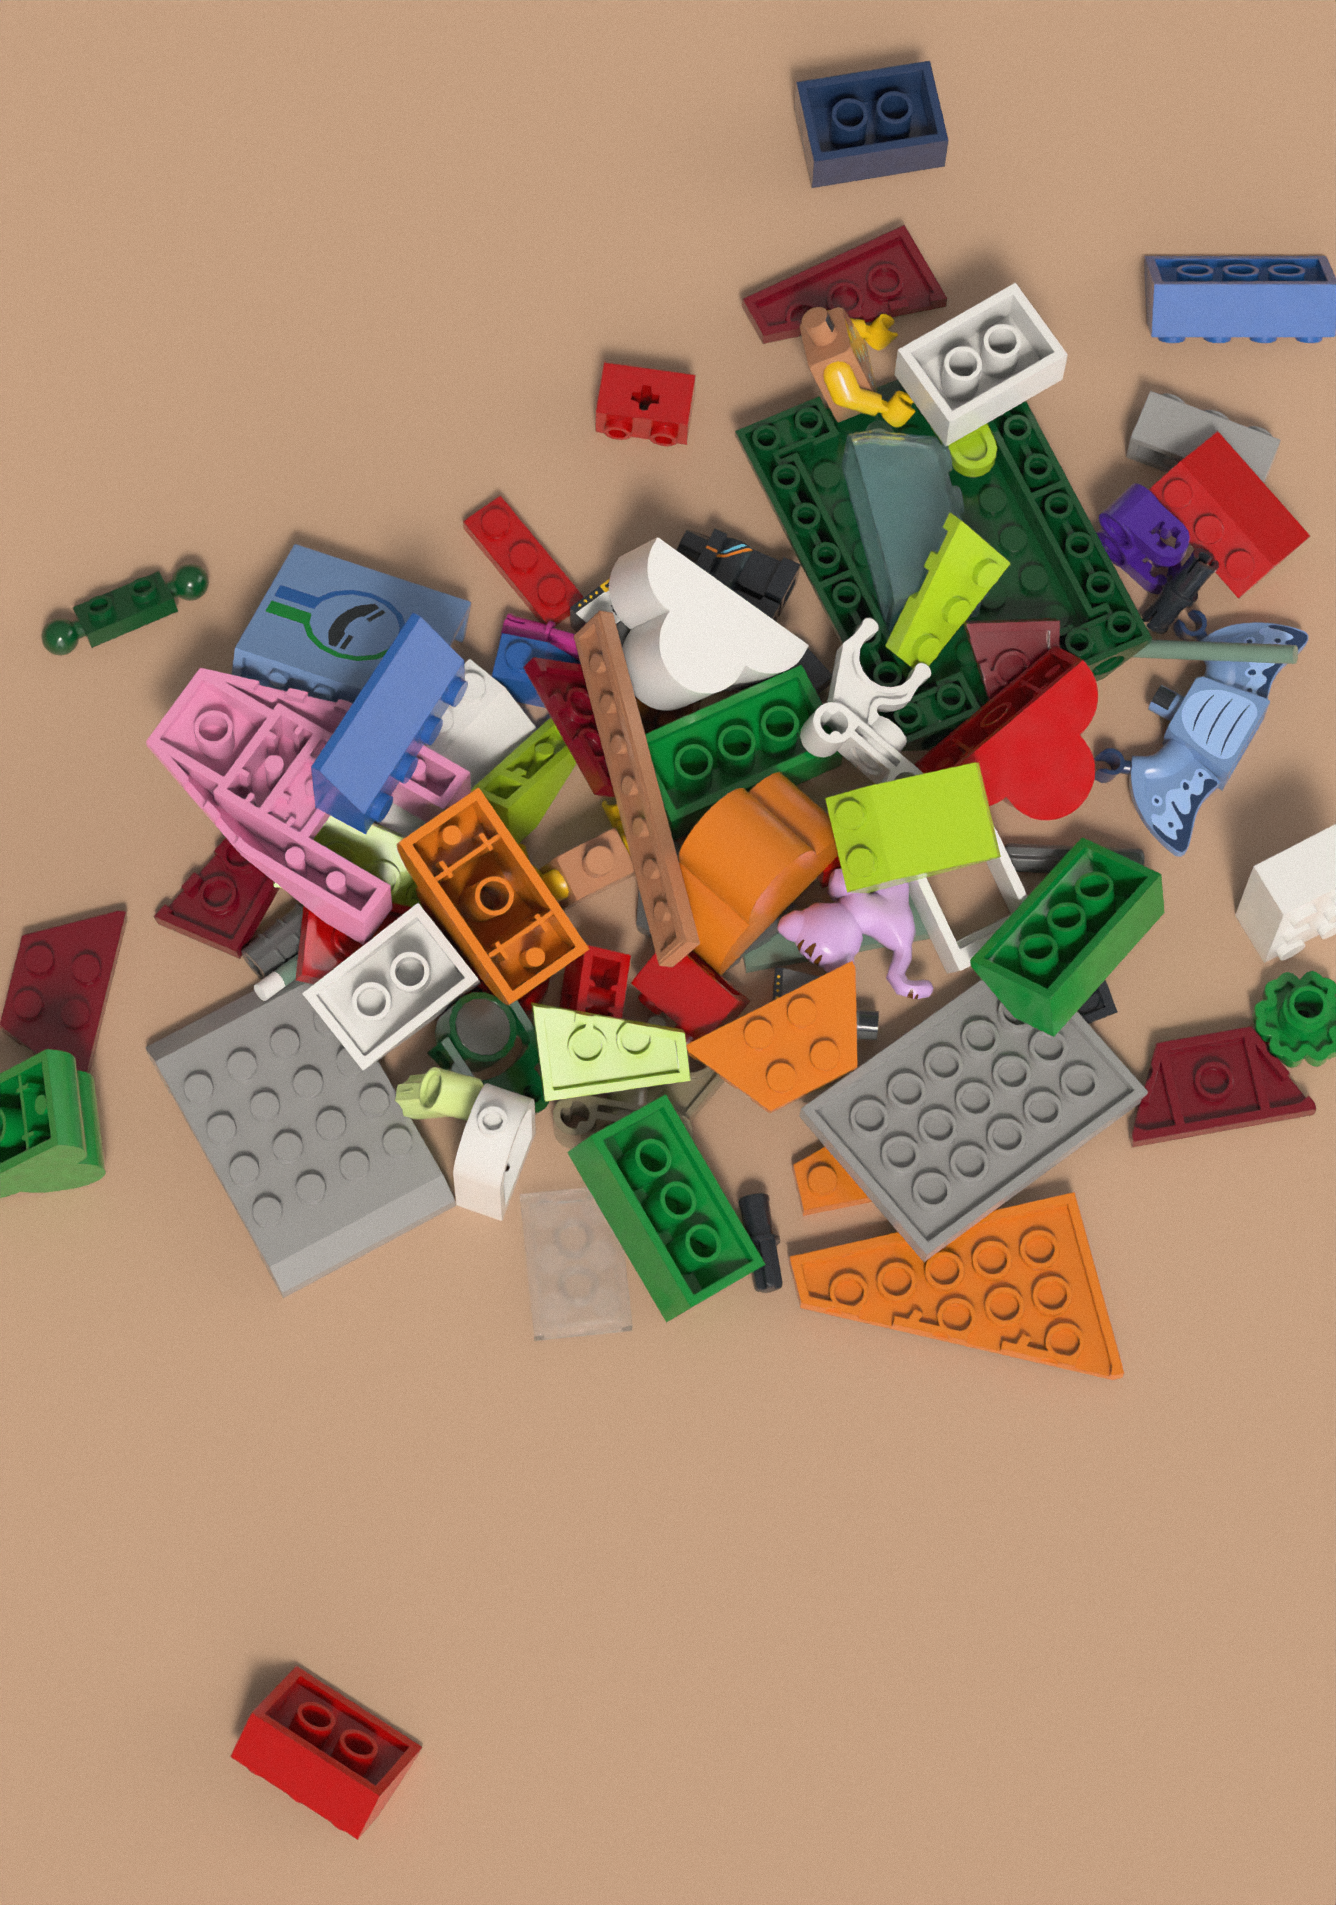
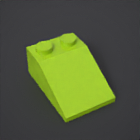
M975 762L870 785L825 798L847 893H871L1001 857L979 763Z

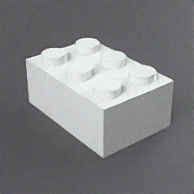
M1014 283L898 349L894 375L946 447L1061 381L1068 354L1018 285Z
M1336 824L1253 866L1235 916L1264 963L1277 956L1281 961L1293 957L1304 949V942L1318 935L1322 939H1326L1336 934Z

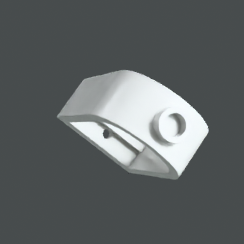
M994 827L1001 857L986 861L1012 915L1028 896ZM927 878L908 882L909 894L947 974L958 972L971 966V958L1011 916L1002 918L956 941Z
M488 1083L482 1087L466 1123L454 1164L453 1176L457 1206L500 1221L503 1220L536 1134L534 1099ZM508 1165L510 1169L508 1171H505L506 1166Z

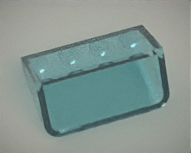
M863 431L847 435L842 470L882 618L891 634L909 596L919 592L929 572L924 565L930 552L939 551L948 533L943 528V525L949 513L951 512L961 520L960 514L964 512V503L959 486H952L948 472L952 471L949 447H945L944 444L940 445L936 436ZM981 601L968 618L978 616Z

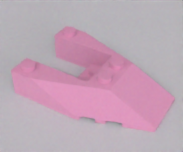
M200 668L146 741L147 747L245 859L325 923L365 945L370 941L392 909L391 885L313 840L330 815L315 808L311 766L352 703L341 699L337 702L308 696L306 691L289 688L288 691L261 686L257 680ZM423 745L416 756L418 758V765L412 777L406 784L399 782L391 796H393L394 804L427 823L471 793V779L469 771Z

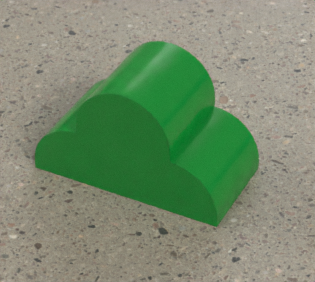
M46 1049L0 1073V1198L19 1192L47 1193L75 1189L92 1184L103 1178L106 1170L95 1080L91 1074L77 1070L75 1057L68 1052Z

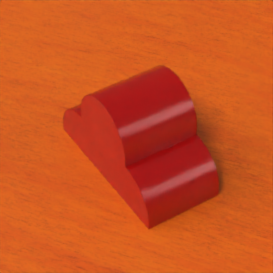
M1057 646L1052 647L914 765L925 774L976 762L980 766L989 806L1004 801L1022 814L1043 821L1060 819L1073 813L1087 799L1095 779L1093 754L1080 735L1091 723L1098 705V687L1092 671L1084 660Z

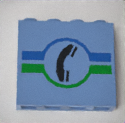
M294 544L235 647L231 675L257 680L261 686L288 691L289 688L306 691L310 697L337 702L341 699L353 704L412 613L421 616L451 646L454 640L463 642L466 636L471 602Z

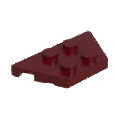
M115 911L22 935L0 1021L1 1031L19 1045L26 1046L34 1055L46 1049L68 1052L75 1057L77 1070L90 1074L126 928L127 913L125 911Z
M1251 1026L1156 1043L1144 1087L1148 1094L1141 1099L1130 1143L1131 1147H1138L1311 1116L1316 1112V1105L1310 1096L1306 1098L1289 1078L1290 1072L1281 1061L1269 1054L1266 1049V1043Z

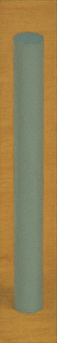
M1152 640L1150 644L1132 658L1296 664L1298 660L1297 645Z

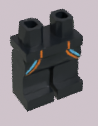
M687 529L676 550L776 622L777 617H780L797 584L801 565L783 557L782 561H779L754 550L740 540L728 538L726 533L714 529L710 537Z

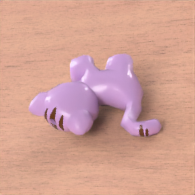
M835 869L830 874L827 893L837 903H814L802 911L794 910L780 919L777 926L779 933L787 940L795 942L799 952L809 962L818 967H823L826 973L850 961L854 963V957L859 952L863 940L862 934L874 938L887 949L893 951L886 979L896 994L911 999L930 997L933 992V985L929 980H908L905 975L912 961V944L916 934L913 914L909 906V883L878 890L873 893H847L842 869Z

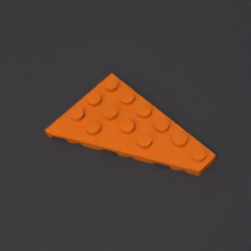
M1075 1192L994 1210L925 1262L922 1261L899 1232L789 1257V1265L799 1305L802 1309L1110 1380L1123 1378V1366Z

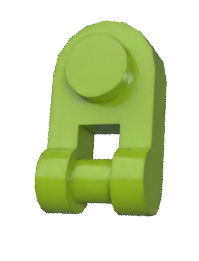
M987 423L946 447L939 438L951 465L964 476H982L989 472L995 463L997 446Z

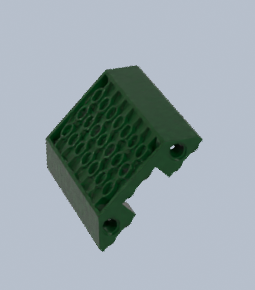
M898 379L877 387V393L881 394L882 400L887 402L897 391L907 393ZM820 396L735 431V436L841 645L854 635L857 627L864 619L871 618L877 622L878 631L870 640L863 643L859 656L863 672L876 684L885 687L900 686L905 683L910 671L913 669L885 645L909 596L919 592L929 572L924 567L925 562L931 551H939L948 533L943 528V525L950 512L962 520L1011 563L966 621L1056 618L1060 621L1059 648L1084 660L1092 671L1096 682L1107 677L1152 642V637L1027 401L987 423L996 441L997 452L995 463L991 470L978 477L964 476L954 469L938 436L934 434L930 424L915 403L911 405L915 409V413L903 426L893 427L885 421L881 413H877L876 416L861 413L837 422L831 409H826ZM879 428L886 430L891 435L892 440L886 445L877 446L870 443L866 435L869 431ZM920 505L929 509L932 517L927 522L916 523L908 518L906 511L912 506ZM963 624L928 666L931 670L930 677L917 688L906 706L892 712L877 711L879 716L892 721L904 733L907 743L901 751H930L988 702Z

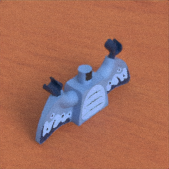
M1191 610L1187 613L1189 618L1195 623V631L1188 630L1179 619L1173 624L1175 635L1184 641L1194 639L1195 641L1297 645L1298 654L1308 642V634L1303 630L1263 622L1230 625L1208 635L1205 631L1207 619L1198 610ZM1203 660L1206 665L1204 677H1197L1185 697L1160 685L1148 710L1170 721L1163 739V747L1153 755L1132 756L1131 760H1124L1123 755L1116 749H1105L1094 760L1107 762L1111 770L1098 769L1095 771V780L1100 783H1108L1119 773L1129 774V789L1132 802L1146 828L1173 855L1178 857L1185 855L1191 840L1197 812L1203 802L1217 788L1222 791L1225 788L1265 718L1270 704L1268 695L1271 685L1278 673L1287 664Z

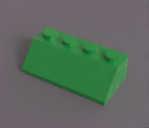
M802 665L645 734L673 840L688 835L714 804L735 789L744 788L749 792L763 779L777 772L782 773L797 786L841 766L843 755L838 751L828 757H817L809 753L802 745L800 735L804 723L823 705ZM827 725L822 727L825 733L829 735L833 732Z
M1082 837L971 958V967L1014 1018L1055 1037L1165 913L1162 874Z
M666 1094L591 1135L567 1152L666 1323L766 1265Z

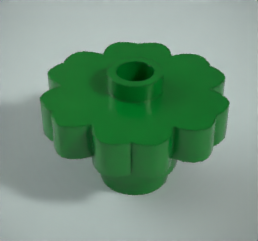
M1315 971L1305 973L1301 979L1293 973L1285 972L1277 979L1265 985L1262 994L1263 1000L1255 1005L1252 1013L1254 1030L1264 1042H1269L1267 1047L1269 1054L1278 1058L1284 1065L1294 1068L1299 1066L1305 1059L1308 1064L1319 1067L1327 1059L1336 1057V983L1333 980L1323 978Z

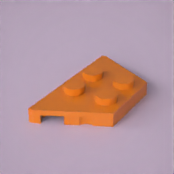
M853 961L687 1044L688 1055L695 1060L698 1059L720 1075V1078L729 1085L750 1097L751 1101L769 1114L857 1069L856 967Z

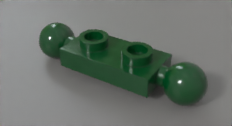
M188 563L178 567L170 581L165 582L160 572L157 571L103 595L95 596L84 603L72 607L77 620L71 622L68 619L55 618L49 621L44 626L41 634L43 646L50 653L63 656L71 653L77 647L79 639L85 636L91 648L174 614L178 612L175 598L180 597L183 600L194 601L201 598L207 592L209 586L208 575L201 566Z

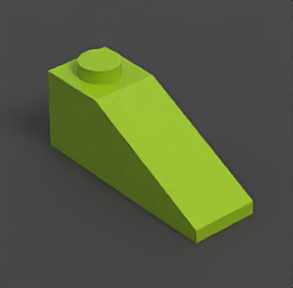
M550 717L471 789V792L478 787L480 788L512 837L519 844L539 825L577 763Z

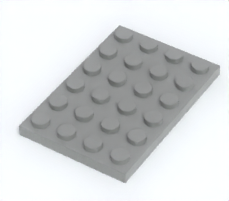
M980 980L802 1107L799 1117L922 1261L925 1262L1140 1104L1141 1099L1148 1094V1091L1078 1012L1053 1037L1014 1018L984 981Z

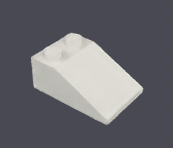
M417 903L302 994L364 1071L440 1016L448 1007L481 983L420 904Z

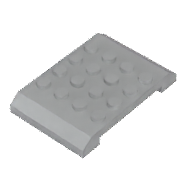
M296 980L266 1001L260 999L254 990L145 1047L151 1062L169 1094L171 1093L257 1247L264 1265L283 1298L456 1206L455 1199L440 1168L412 1119L403 1116L402 1108L395 1101L396 1092L379 1062L376 1061L363 1071L302 994L314 984Z

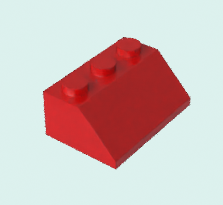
M1218 431L1148 489L1170 513L1184 524L1189 532V543L1194 549L1203 548L1213 554L1214 558L1208 565L1213 560L1218 561L1219 568L1215 573L1238 599L1311 537Z
M295 1666L251 1713L230 1757L245 1766L251 1773L262 1777L288 1794L294 1801L305 1805L331 1822L337 1829L348 1833L358 1840L380 1815L423 1747L303 1669Z

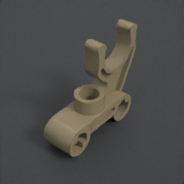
M653 1016L648 1020L649 1024L666 1026V1021L660 1016ZM706 1067L697 1072H690L691 1081L657 1085L652 1089L643 1087L609 1092L607 1099L593 1096L560 1099L553 1110L554 1135L563 1147L572 1149L591 1135L666 1094L693 1140L691 1121L725 1081L712 1069ZM573 1115H579L587 1120L580 1121L577 1128L567 1127L563 1123L571 1122Z

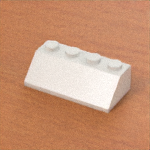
M469 659L464 664L465 681L468 682V687L462 700L456 707L449 705L441 718L443 726L438 737L432 745L424 744V746L469 771L472 789L532 735L537 728L507 689ZM392 803L388 814L382 822L374 821L376 824L405 836L426 824L425 821Z

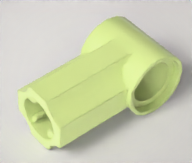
M433 1067L426 1074L410 1075L406 1082L398 1084L395 1101L402 1108L403 1116L408 1118L455 1117L468 1121L473 1105L484 1085L479 1078Z

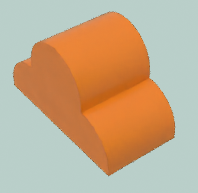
M780 772L766 777L749 792L744 788H738L721 798L694 826L679 852V865L700 944L692 951L720 976L838 856L829 815Z
M479 787L397 843L398 853L412 879L418 886L416 894L424 911L468 967L475 969L487 987L504 1004H512L589 950Z

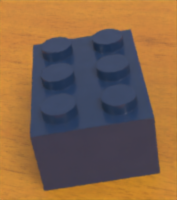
M930 61L796 82L794 110L812 188L945 167L949 140Z

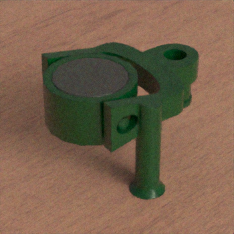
M472 992L458 999L443 1012L437 1021L435 1029L437 1045L427 1052L442 1069L474 1077L472 1072H481L505 1057L514 1046L516 1036H518L522 1040L523 1046L514 1063L502 1074L481 1081L483 1085L488 1083L534 1099L535 1115L543 1111L549 1104V1101L545 1102L543 1097L541 1076L534 1069L539 1063L535 1028L517 1000L510 1005H506L494 995L486 992Z

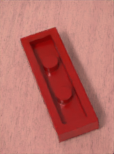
M501 496L463 521V529L540 623L547 625L549 621H553L555 626L570 616V607L584 598Z

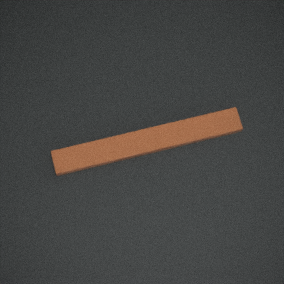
M599 610L574 635V640L659 966L674 967L697 947L700 941L614 615L612 612Z

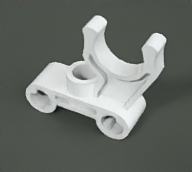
M866 618L857 627L854 635L837 650L828 702L821 705L804 723L800 738L804 748L812 755L828 757L838 751L875 784L923 774L915 765L899 753L907 743L902 730L889 719L879 716L877 711L892 712L904 708L911 700L917 688L930 677L931 670L927 665L919 663L910 671L905 683L895 687L880 686L871 681L862 670L859 656L863 643L870 640L878 631V624L875 620ZM824 725L832 729L833 732L830 735L822 729Z

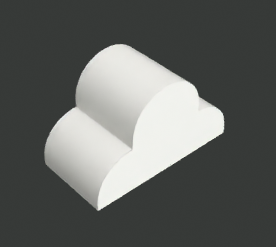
M658 537L620 556L612 569L609 580L610 600L617 616L631 629L622 649L634 695L641 702L652 708L676 710L722 690L735 691L744 689L790 669L799 662L809 646Z

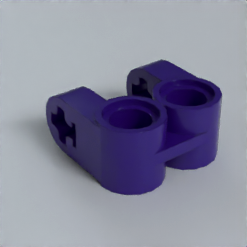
M1133 483L1099 515V522L1102 528L1096 533L1114 565L1125 571L1144 590L1159 595L1165 579L1169 575L1173 576L1182 567L1181 561L1185 557L1189 545V532L1184 524L1170 513L1151 491L1138 483ZM1160 536L1165 540L1171 536L1176 538L1174 548L1169 545L1167 546L1160 539ZM1152 565L1157 568L1161 566L1168 567L1167 577L1162 574L1153 577L1150 574Z

